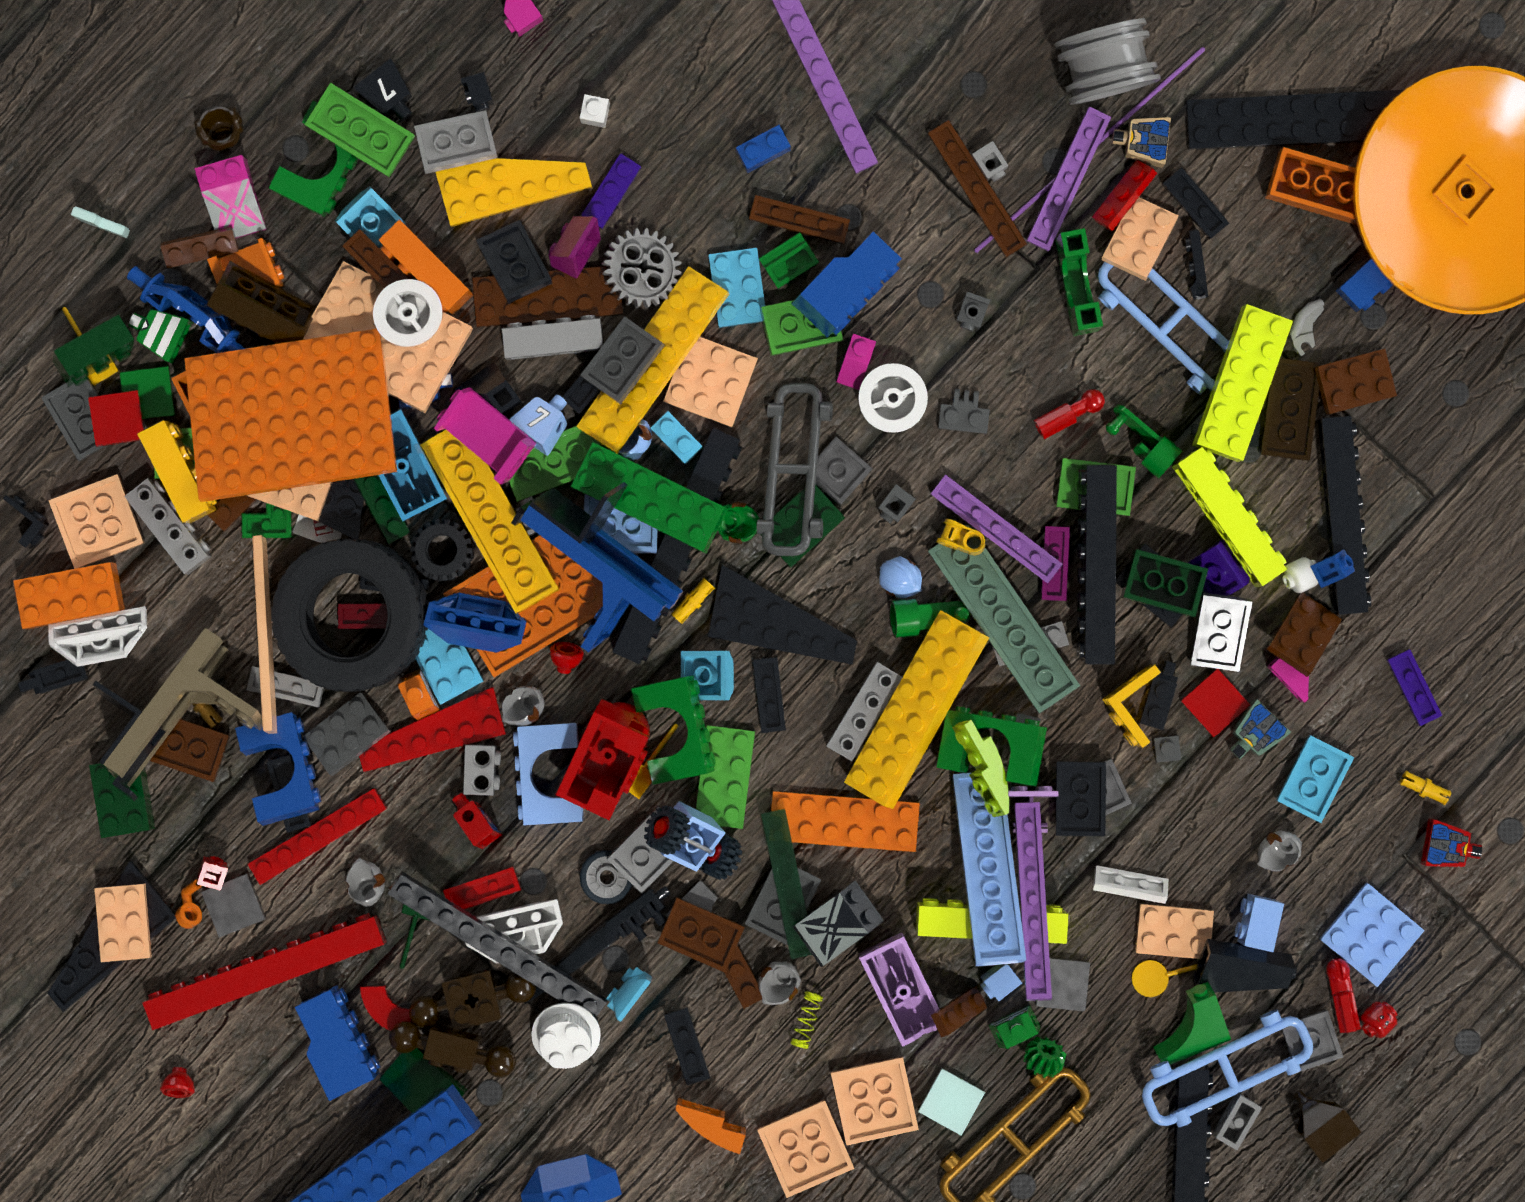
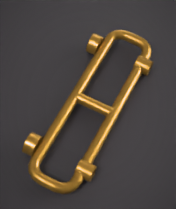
M1065 1067L1053 1078L1046 1076L1043 1079L1041 1074L1037 1073L1034 1075L1033 1073L1029 1081L1035 1088L962 1158L952 1151L941 1161L940 1166L946 1171L939 1185L940 1193L947 1202H961L951 1192L949 1188L950 1182L1002 1134L1021 1155L987 1188L979 1192L972 1201L995 1202L996 1199L993 1195L1067 1124L1072 1122L1076 1125L1084 1118L1085 1114L1082 1110L1089 1103L1091 1095L1089 1087L1073 1070ZM1059 1078H1068L1080 1091V1099L1075 1104H1072L1028 1148L1009 1126Z

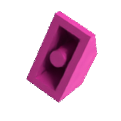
M506 0L504 14L507 19L503 22L511 33L516 31L520 37L543 21L542 15L531 0Z
M856 334L852 335L836 383L860 390L876 341Z
M1278 657L1274 659L1267 668L1300 702L1305 703L1308 700L1309 676L1306 677Z

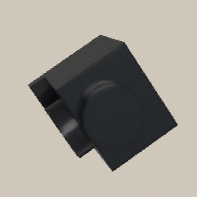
M481 72L461 78L463 87H468L467 90H464L468 104L473 103L475 112L489 110V106L493 105L494 102L485 73Z

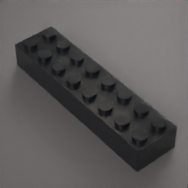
M1082 464V469H1078V484L1082 485V494H1078L1077 500L1078 509L1082 510V519L1077 521V532L1082 535V543L1077 544V558L1081 559V568H1077V583L1081 584V592H1077V607L1081 609V617H1077L1076 621L1077 632L1081 634V642L1076 643V655L1081 658L1084 664H1115L1117 465Z

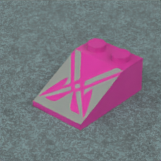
M243 155L194 168L214 230L232 226L236 238L267 230L248 162Z

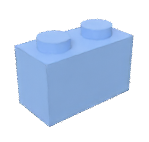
M1008 964L995 965L981 976L983 980L981 987L990 999L996 997L998 1001L1022 984Z

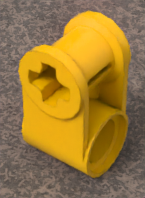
M945 519L944 523L946 525L941 538H937V543L973 556L979 555L984 551L985 539L981 532L966 527L954 520ZM976 537L980 539L981 545L976 549L970 548L967 545L970 538Z

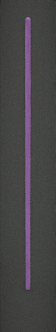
M1201 47L1104 133L1099 144L1205 51V48ZM1054 179L1010 217L1012 221L1051 188ZM992 236L987 237L974 251L978 253L993 240Z

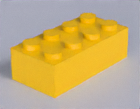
M163 420L138 433L182 523H192L217 510L215 507L217 500L200 502L198 499L196 469L192 462L194 455L189 446L185 447L181 438L184 436L177 424L174 425L172 422Z

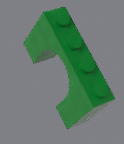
M312 101L302 121L303 124L306 123L317 102ZM335 145L337 161L333 170L328 175L320 179L310 180L279 166L269 189L325 218L327 213L331 214L336 204L334 198L338 191H343L347 183L345 176L349 169H354L358 158Z
M1083 228L1062 232L1055 242L1073 336L1098 332L1103 327L1099 302H1094L1089 285L1086 259L1090 252L1086 230Z
M694 675L631 689L636 712L661 707L671 708L684 718L688 729L687 741L678 753L647 761L652 785L715 771V756L710 752L709 747L710 733L705 728L703 720L705 718V710L699 702L698 694L700 693L698 681L694 679Z
M956 706L955 711L949 710L945 717L936 768L967 773L969 766L968 754L957 741L956 733L952 727L959 722L972 720L979 734L985 730L995 728L1007 738L1011 753L1006 781L1037 786L1047 727L1039 726L1040 721L1025 719V723L1016 722L1017 717L1002 714L1001 719L993 718V713L979 710L978 715L971 714L970 708Z

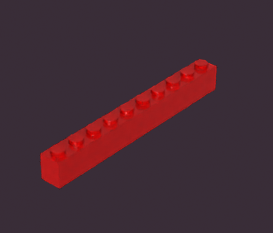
M367 913L356 917V923L347 925L345 921L332 926V932L324 934V931L321 930L310 934V940L301 943L299 938L286 943V949L278 951L277 947L264 951V957L255 960L254 956L240 960V966L232 968L231 964L218 968V974L209 977L208 973L194 977L195 982L186 985L185 981L170 986L172 989L170 992L163 994L162 990L148 994L149 999L142 1003L152 1030L158 1029L382 946L387 941L377 915L370 917V914Z

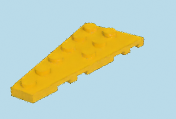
M495 158L436 172L451 227L592 188L586 163Z

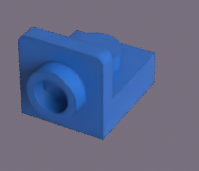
M1344 549L1310 566L1321 588L1346 578L1355 572L1353 561Z

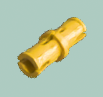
M703 578L690 594L687 593L684 596L685 599L671 615L683 624L696 608L699 609L702 606L700 604L715 587Z
M1407 770L1403 773L1402 777L1404 779H1400L1399 783L1401 786L1403 785L1418 792L1421 797L1427 796L1446 805L1449 800L1446 797L1451 795L1450 790L1433 784L1432 780L1428 778L1422 779Z

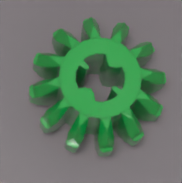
M1046 1036L1043 1039L1036 1037L1025 1048L1023 1061L1027 1063L1026 1069L1033 1070L1034 1075L1037 1073L1041 1074L1043 1079L1046 1076L1053 1078L1062 1071L1065 1065L1066 1053L1062 1050L1063 1046L1055 1044V1040H1048Z

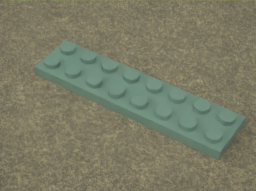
M973 537L968 540L967 545L972 549H976L981 545V541ZM941 544L928 551L984 635L990 637L988 639L1039 714L1080 687V684L986 548L981 554L976 556L945 547Z

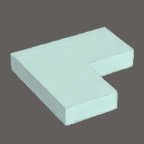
M74 207L71 215L81 222L124 238L128 237L130 230L121 224L102 218L79 207Z

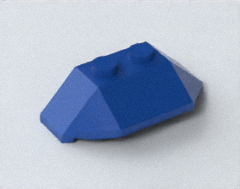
M456 593L438 601L429 602L424 626L448 644L497 653L522 643L526 620L518 613L516 614L512 606L506 601Z
M582 1154L539 1165L522 1191L521 1199L522 1202H605L622 1195L617 1172L614 1168L587 1154Z

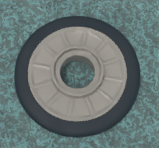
M611 850L598 851L589 856L580 871V884L584 893L591 900L600 904H612L620 901L627 895L632 886L606 859L613 852ZM604 870H609L613 874V880L609 884H603L600 880V874Z

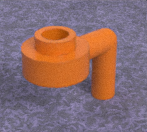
M197 879L181 890L182 906L176 911L178 924L186 929L195 927L202 920L201 909L192 903L191 894L202 887L197 884Z

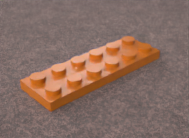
M773 791L769 840L916 852L920 803L897 801L895 807L891 809L867 798Z

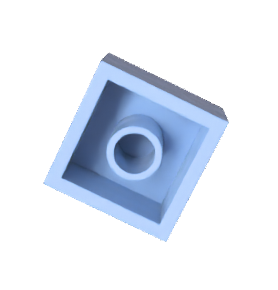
M1247 894V898L1242 899L1240 913H1243L1242 921L1237 923L1235 929V937H1238L1237 942L1247 947L1274 952L1284 903L1266 897Z

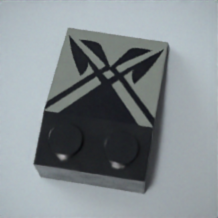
M855 880L834 893L796 923L793 928L819 965L823 967L871 932L884 920Z

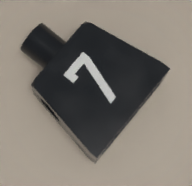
M391 58L354 86L359 95L385 117L394 112L398 119L403 122L412 115L411 110L405 104L412 98V95Z

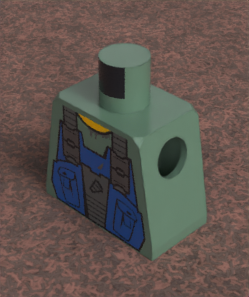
M1253 699L1231 731L1239 740L1230 748V751L1239 759L1249 750L1256 756H1260L1288 736L1291 731L1260 701Z

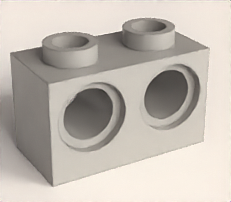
M465 745L463 795L493 796L495 795V790L500 789V775H496V766H500L501 751H497V745ZM486 751L489 754L490 759L486 765H482L477 761L478 752ZM483 775L487 777L489 785L486 789L477 787L476 779L478 776Z

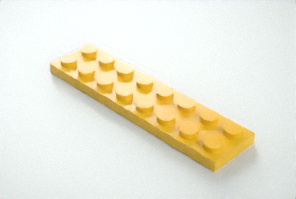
M688 266L669 293L668 299H665L644 329L665 345L621 405L601 391L576 427L618 454L727 299L729 292Z
M447 430L420 444L516 614L557 592L559 588L523 524L519 523L516 526L511 524L516 512L500 484L493 479L495 475L490 466Z

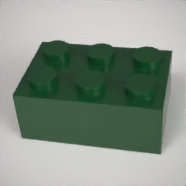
M118 314L54 350L53 363L68 387L73 384L79 386L88 380L87 376L94 372L100 374L110 367V363L116 360L122 362L130 357L134 338Z
M816 485L813 518H822L823 536L822 538H811L809 547L800 555L780 556L790 568L845 519L842 513ZM805 488L774 516V533L772 535V543L774 545L796 546L800 543Z
M1136 549L1132 552L1120 598L1195 617L1208 569Z
M101 763L89 765L101 838L155 829L145 767L130 787L126 785L137 796V799L133 801L114 787L112 783L116 778Z

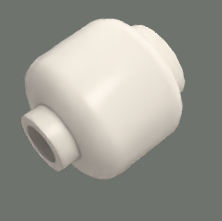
M1302 557L1287 564V570L1284 571L1285 575L1283 576L1285 586L1296 593H1302L1315 587L1318 581L1310 566L1315 564L1316 561Z

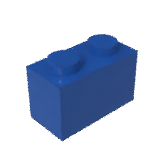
M780 125L736 147V153L747 173L791 151V146Z
M1370 258L1336 292L1355 312L1361 308L1366 311L1375 303L1373 297L1378 292H1381L1383 295L1393 284L1381 273L1372 258Z

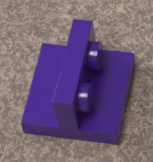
M1223 539L1188 562L1189 564L1208 569L1203 587L1205 593L1229 596L1246 586L1250 580V577Z

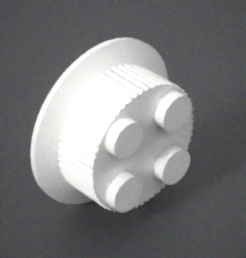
M413 279L399 280L388 285L378 295L373 308L374 324L380 335L388 342L402 347L420 345L429 340L437 332L443 315L442 304L437 293L424 282Z
M891 363L875 368L865 377L859 390V406L863 416L872 426L881 431L894 433L911 428L921 419L927 407V389L922 378L913 369L902 364Z
M573 1003L554 1004L544 1009L535 1019L532 1027V1042L536 1051L552 1067L569 1069L580 1065L595 1053L600 1042V1027L594 1015L586 1008Z

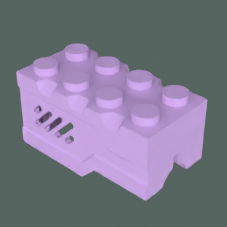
M902 932L858 953L859 959L902 1047L915 1041L925 1033L937 1030L931 1014L939 1010V1007Z

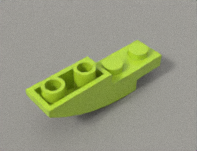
M972 720L959 722L952 728L956 733L957 741L968 754L969 762L976 769L969 774L973 781L974 789L980 793L985 802L986 810L993 817L1008 814L1009 793L1006 774L999 752L991 736L981 738Z

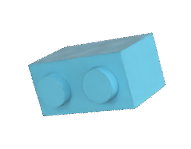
M669 411L651 427V430L685 465L703 449L702 445Z

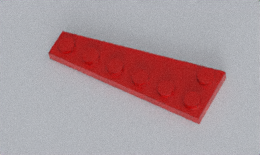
M494 687L386 735L359 756L363 772L506 734Z

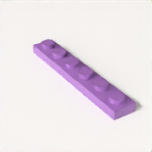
M1090 106L1087 108L1026 239L1027 242L1046 251L1050 250L1111 119L1110 116Z
M947 475L942 478L932 491V496L1046 583L1051 581L1063 565Z

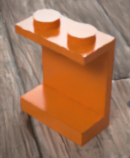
M263 238L257 239L259 243L241 249L239 252L231 253L221 258L214 256L207 259L216 283L219 282L229 261L279 288L283 286L281 280L285 277L280 265L276 266L272 257L276 256L271 242L266 243Z

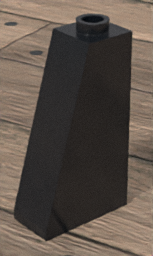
M1207 939L1193 975V983L1196 986L1209 982L1214 993L1287 989L1291 979L1296 977L1297 966L1294 965L1291 954L1276 951L1269 952L1244 945Z

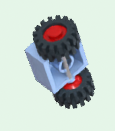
M678 801L674 808L670 806L657 808V814L653 812L651 814L652 819L647 820L646 823L649 826L644 828V831L647 832L644 835V839L647 840L646 844L659 851L663 856L696 872L701 870L703 873L718 880H721V878L726 879L727 875L731 876L733 874L732 869L737 870L738 866H736V863L741 862V858L738 856L742 855V850H740L742 846L738 843L737 839L725 834V831L712 817Z

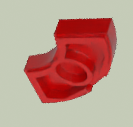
M386 985L360 987L364 1006L379 1025L387 1030H391L399 1022H411L409 1009L402 1008L393 1003L388 996Z

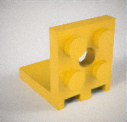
M1149 664L1102 699L1111 711L1108 714L1110 719L1116 726L1123 727L1126 731L1123 733V736L1131 746L1143 748L1150 741L1121 702L1161 673L1156 665Z

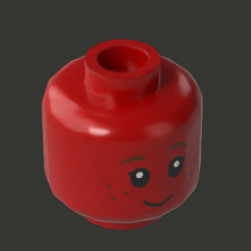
M1374 1002L1360 1016L1363 1024L1361 1029L1371 1038L1373 1036L1384 1038L1397 1025V1012L1387 1002Z

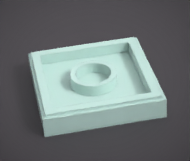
M941 1068L918 1112L962 1136L985 1091Z

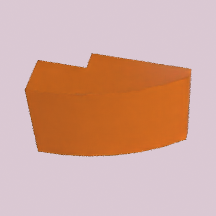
M681 1098L677 1099L675 1110L692 1129L712 1143L740 1154L746 1135L745 1127L724 1122L725 1111Z

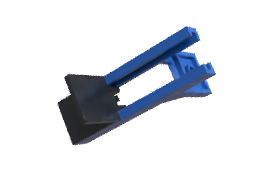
M625 482L606 493L601 498L592 515H589L555 488H552L533 501L530 500L521 506L511 522L514 526L521 522L525 523L603 583V607L599 609L594 617L597 620L595 624L590 625L583 634V637L586 639L581 647L587 652H590L611 635L629 604L655 621L660 617L662 609L664 607L671 609L683 592V590L602 530V527L628 486Z

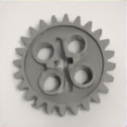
M636 228L633 230L632 236L627 230L624 233V238L620 235L615 238L617 244L613 242L609 244L612 251L604 253L609 260L602 262L603 266L608 267L607 270L602 272V275L609 276L610 278L605 282V285L612 284L614 287L610 293L618 291L617 300L619 301L625 297L627 306L632 301L635 302V308H639L642 302L645 308H649L651 301L657 306L660 304L659 298L663 301L668 299L666 293L669 294L673 289L671 285L675 286L678 282L674 277L682 274L681 271L675 269V267L681 264L680 261H674V257L679 253H671L670 251L674 244L671 243L666 246L664 244L666 236L660 240L657 239L658 231H655L650 236L648 228L643 230L642 234ZM627 249H631L635 252V260H631L627 257ZM650 253H656L659 256L660 262L658 264L651 261ZM623 263L624 265L631 267L623 268L621 267V264ZM639 264H642V268L648 269V270H646L645 272L641 273V269H640V268H636V267H637ZM649 269H662L663 272L659 273ZM624 273L632 275L634 279L633 284H628L624 281ZM648 277L656 279L657 288H653L648 284Z

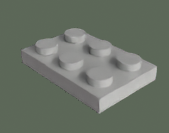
M486 110L414 126L425 174L497 158Z
M659 806L606 858L641 893L673 862V860L663 856L659 851L649 847L646 844L647 840L644 839V835L647 834L644 828L649 826L646 822L648 819H652L651 814L653 812L657 814L656 809Z

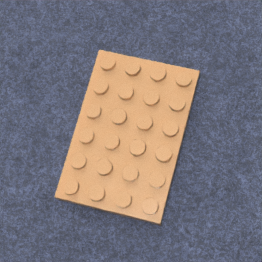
M343 261L312 315L313 320L303 340L376 329L373 320V308L378 295L384 288L370 274ZM443 312L442 321L437 332L420 345L412 347L397 346L382 337L388 395L426 413L471 334L472 326Z

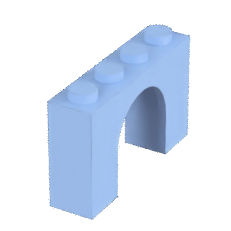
M578 722L518 726L517 732H513L514 746L519 748V756H515V769L520 771L521 780L516 781L517 796L522 795V805H518L519 820H523V825L583 822L584 814L582 807L561 797H550L543 794L537 789L532 778L533 764L540 754L551 749L578 747Z

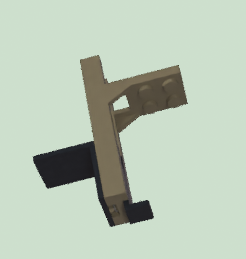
M206 628L143 712L99 682L95 681L92 684L104 699L132 717L102 757L100 763L116 778L112 783L114 787L133 801L137 799V796L126 785L130 787L192 703L218 704L219 708L229 716H232L234 713L240 719L239 722L247 728L252 729V727H255L260 731L263 727L262 716L257 709L210 679L230 651L226 647L221 646L223 641L220 637Z

